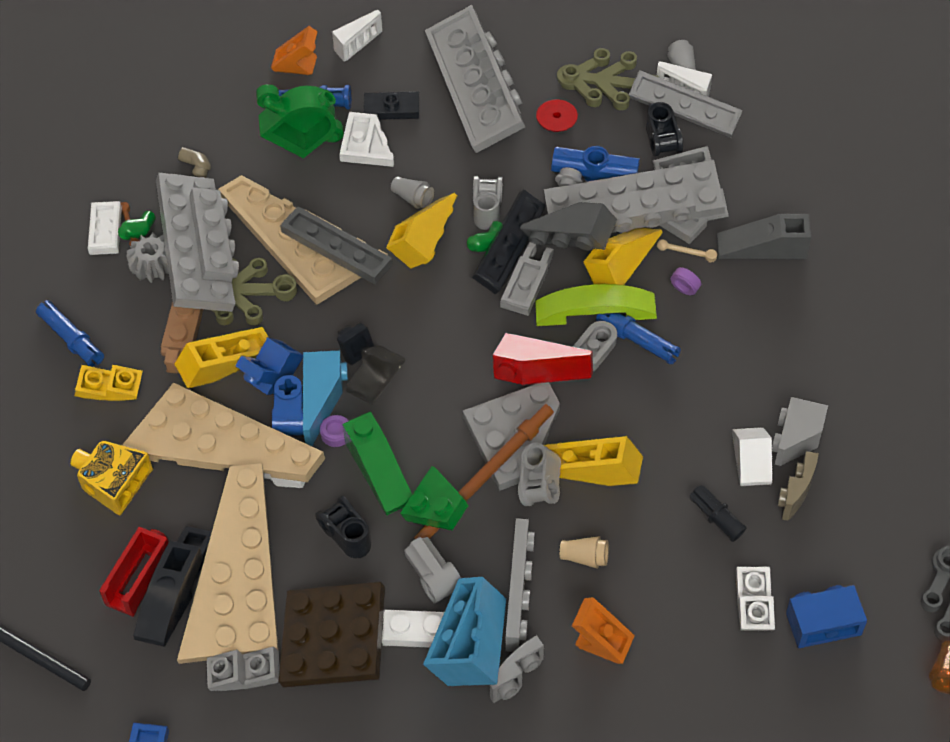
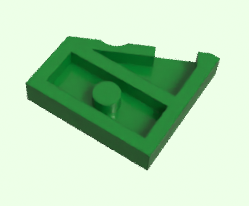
M431 466L400 514L407 522L453 531L469 505L435 467Z

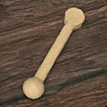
M664 239L659 240L657 243V248L661 251L669 249L705 257L708 262H714L717 259V252L713 249L705 252L669 244Z

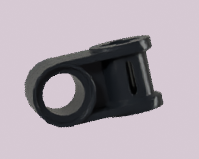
M665 102L653 103L648 109L646 131L653 156L656 157L660 153L670 151L683 152L682 134L677 126L672 107Z
M344 496L339 497L337 503L326 511L315 513L320 527L337 543L347 556L356 559L362 558L369 553L371 540L368 525ZM354 536H360L358 539H350Z

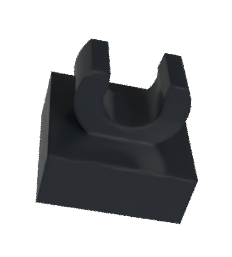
M361 322L353 328L347 325L338 331L340 336L337 338L345 361L351 366L376 350L368 327Z

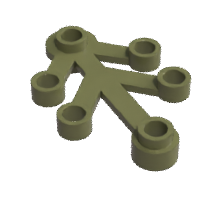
M599 48L594 51L593 58L578 66L573 64L562 66L557 72V80L564 89H576L586 99V104L590 107L601 105L603 92L613 102L615 109L626 110L630 103L629 94L622 91L618 92L614 87L631 89L636 78L616 75L625 70L634 69L637 65V55L634 52L626 51L622 53L619 62L598 73H588L598 66L604 67L610 62V52L605 48ZM586 83L595 84L599 89H590V87Z
M260 257L252 259L249 266L240 271L237 278L232 279L235 306L245 314L246 322L250 325L260 324L263 321V312L261 307L253 305L243 295L276 296L281 301H290L297 294L296 280L288 274L277 276L273 283H246L253 277L260 278L267 274V262ZM257 266H262L260 269H255ZM211 310L215 313L216 321L220 325H229L234 320L233 311ZM224 313H227V314H228V316H226V317H221L220 315H222V314H224ZM251 314H258L255 317H250Z

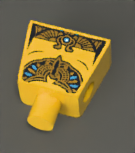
M107 441L99 442L91 454L81 449L76 450L70 462L71 466L79 469L77 477L82 489L120 516L153 470L148 453Z

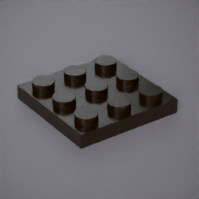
M382 582L287 591L278 681L283 688L379 680L385 586Z

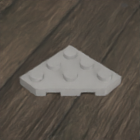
M549 382L537 383L463 410V419L485 463L518 432L517 427L525 419L530 420L545 404L554 411L538 429L539 433L531 441H526L492 475L499 491L519 484L523 449L532 442H539L544 445L547 440L551 425L556 420L560 411V402Z

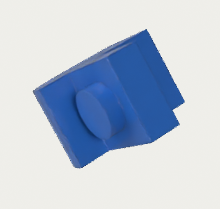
M267 337L256 358L241 356L236 367L245 372L243 375L245 381L266 395L274 394L275 382L280 377L286 375L293 376L303 358V354L281 340Z

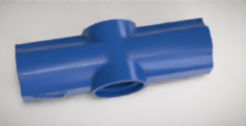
M592 146L585 151L555 147L551 171L560 172L562 168H574L580 171L584 179L589 182L638 173L640 158L612 155L600 146Z

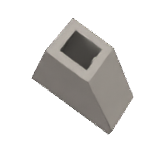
M791 397L789 407H782L778 426H782L783 431L782 434L775 433L772 451L777 452L775 465L782 466L804 455L806 451L810 452L818 448L828 405Z

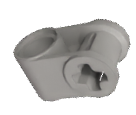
M474 176V223L480 229L489 230L493 221H500L503 177L479 179V176Z
M539 442L529 443L521 454L518 495L524 506H532L535 502L544 501L548 504H555L560 496L561 459L558 454Z

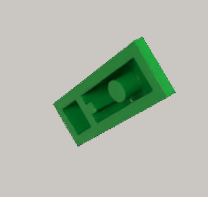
M371 411L343 423L345 444L386 516L404 508L412 493L389 443Z

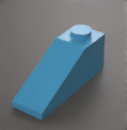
M340 350L303 352V434L305 444L313 446L320 433L322 421L330 416L342 395L343 381H348L347 362L341 361Z

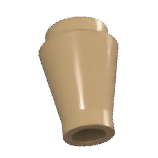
M600 536L561 541V560H569L596 569L599 566L607 565L609 555L608 540H601Z

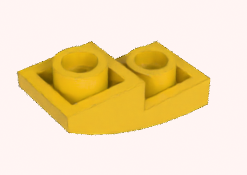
M81 365L75 388V397L107 401L137 399L143 371L112 365L111 371Z

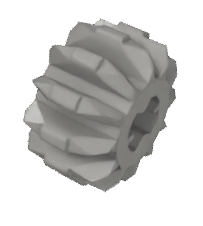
M152 232L148 238L140 235L139 242L131 241V249L127 250L126 257L132 274H136L140 281L147 278L150 283L153 282L154 278L158 277L164 280V274H169L164 236L161 235L157 238Z

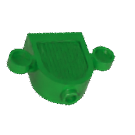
M270 84L262 85L256 90L257 104L262 108H266L258 115L260 137L303 159L323 142L335 143L343 138V124L336 120L334 108L336 99L330 91L316 86H299L279 96L278 88Z

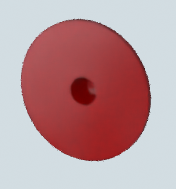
M558 99L543 103L536 112V119L540 126L553 132L570 129L575 125L578 118L577 110L571 103Z

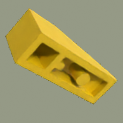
M263 327L189 342L186 343L174 364L187 388L213 383L239 371L240 369L236 367V364L241 356L256 358L268 335Z
M627 436L544 445L558 454L561 459L560 478L606 486L638 483L643 456Z

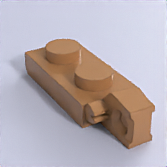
M172 302L161 344V355L165 356L164 364H166L167 373L179 374L174 363L186 343L196 341L204 309L174 307Z

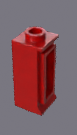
M138 527L99 590L106 606L131 617L135 616L137 607L145 596L154 571L169 543L164 533L156 529L149 531ZM145 554L150 555L151 557L129 593L121 594Z

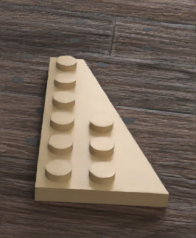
M176 383L170 386L122 445L148 453L150 461L159 462V459L176 461L178 465L212 470L224 471L225 468L230 466L262 463L263 472L270 474L271 478L308 482L325 460L323 451Z

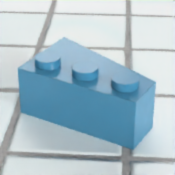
M484 577L458 579L423 663L426 668L447 686L497 685L506 598Z

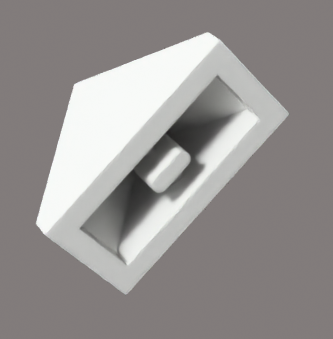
M764 428L732 429L740 486L771 485L772 439Z

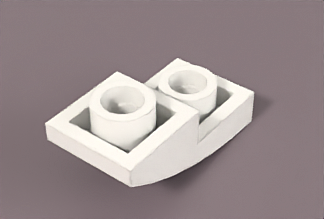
M737 567L735 570L741 631L775 630L770 567Z

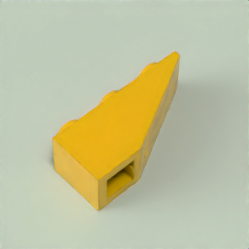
M452 193L438 199L396 225L386 248L410 269L430 262L435 255L434 249L444 233V225L447 218L453 212L454 208L452 206L457 195Z
M651 228L632 229L609 238L605 250L593 249L584 260L585 267L593 284L624 285L663 233L662 230Z

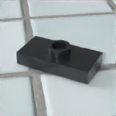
M419 91L364 93V113L375 114L379 120L419 119Z

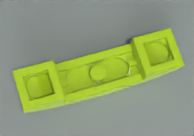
M594 284L577 286L548 294L535 301L537 326L566 325V316L626 312V316L629 315L635 320L657 319L654 293L625 285Z

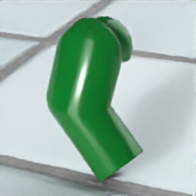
M145 211L140 219L124 221L118 228L119 237L123 240L140 238V235L145 237L156 220L155 214L152 211Z
M493 221L488 232L470 236L467 239L468 249L473 252L487 251L502 223Z

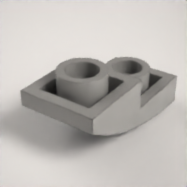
M537 635L517 648L499 667L497 685H490V699L493 703L500 699L508 700L515 696L522 687V672H531L541 664L544 656V645Z
M275 647L247 654L234 650L207 657V683L210 691L248 689L279 683L280 660L279 651Z

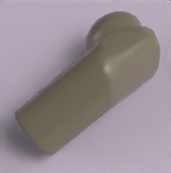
M184 147L181 148L178 155L179 161L194 165L192 170L194 176L206 178L208 170H211L207 157L200 152Z

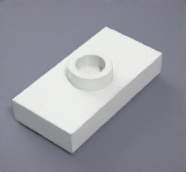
M120 201L91 203L88 239L90 255L119 253L120 237L118 235V228L121 226L122 213Z

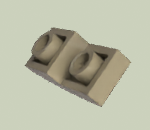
M806 451L803 463L797 462L795 477L789 476L787 488H780L778 507H784L782 520L788 521L804 502L812 483L819 453Z

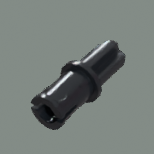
M703 485L693 490L690 499L709 517L707 521L710 524L714 522L732 542L743 535L747 527L727 509L728 505L726 503L722 504Z

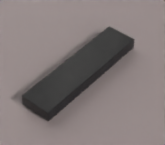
M524 189L519 192L472 278L494 294L501 290L529 238L520 229L521 225L540 218L546 205Z

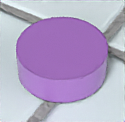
M677 268L670 278L672 285L686 295H694L701 286L700 279L686 268Z
M332 415L325 418L320 425L322 441L331 447L345 445L342 424L348 422V419L341 415Z

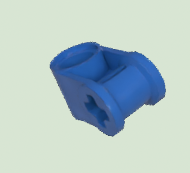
M292 375L282 376L275 382L274 408L272 409V428L288 436L304 435L301 381Z

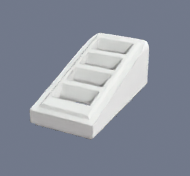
M375 10L332 31L334 51L343 61L350 59L382 32L381 12Z
M659 61L657 66V76L659 78L709 97L712 74Z

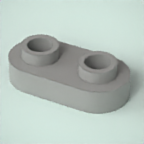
M597 321L591 324L574 344L573 347L593 351V371L599 367L615 347L617 330L609 322ZM598 339H605L606 341L600 342Z

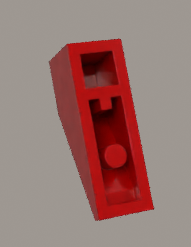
M505 333L493 354L494 379L521 385L589 379L593 375V351Z

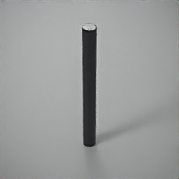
M0 626L1 643L82 691L87 690L90 686L91 679Z

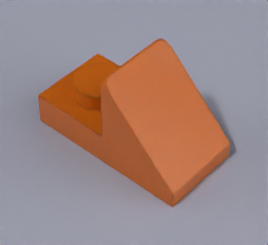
M308 26L278 47L271 69L275 72L311 75L317 59V55L313 52L316 48L315 39L318 31Z
M594 597L584 598L572 624V627L580 633L575 643L579 649L617 664H623L635 635Z

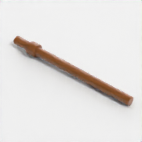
M545 404L530 420L525 419L517 427L518 432L458 492L466 502L526 441H531L539 433L538 429L554 413L550 406ZM425 525L413 538L414 540L419 537H428L430 539L440 528Z

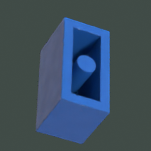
M835 585L823 592L813 594L810 592L799 593L790 598L786 611L798 649L861 636L867 623L854 585L847 587Z

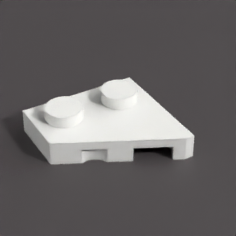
M349 112L340 150L341 162L394 167V156L389 150L384 132L381 131L377 115Z

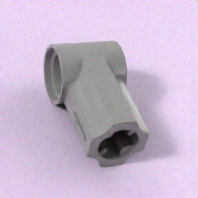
M419 537L413 540L404 550L405 557L419 575L422 587L433 603H437L453 593L457 581L461 577L451 562H445L428 537Z

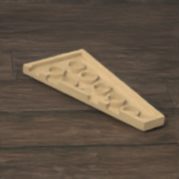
M242 175L218 189L221 192V198L227 199L230 209L287 273L295 278L296 283L316 305L361 278L281 232L280 225L296 209L289 200L285 198L281 200L271 195L268 189Z
M262 463L229 467L177 661L179 664L206 661L207 657L234 650L247 654L275 647L279 651Z

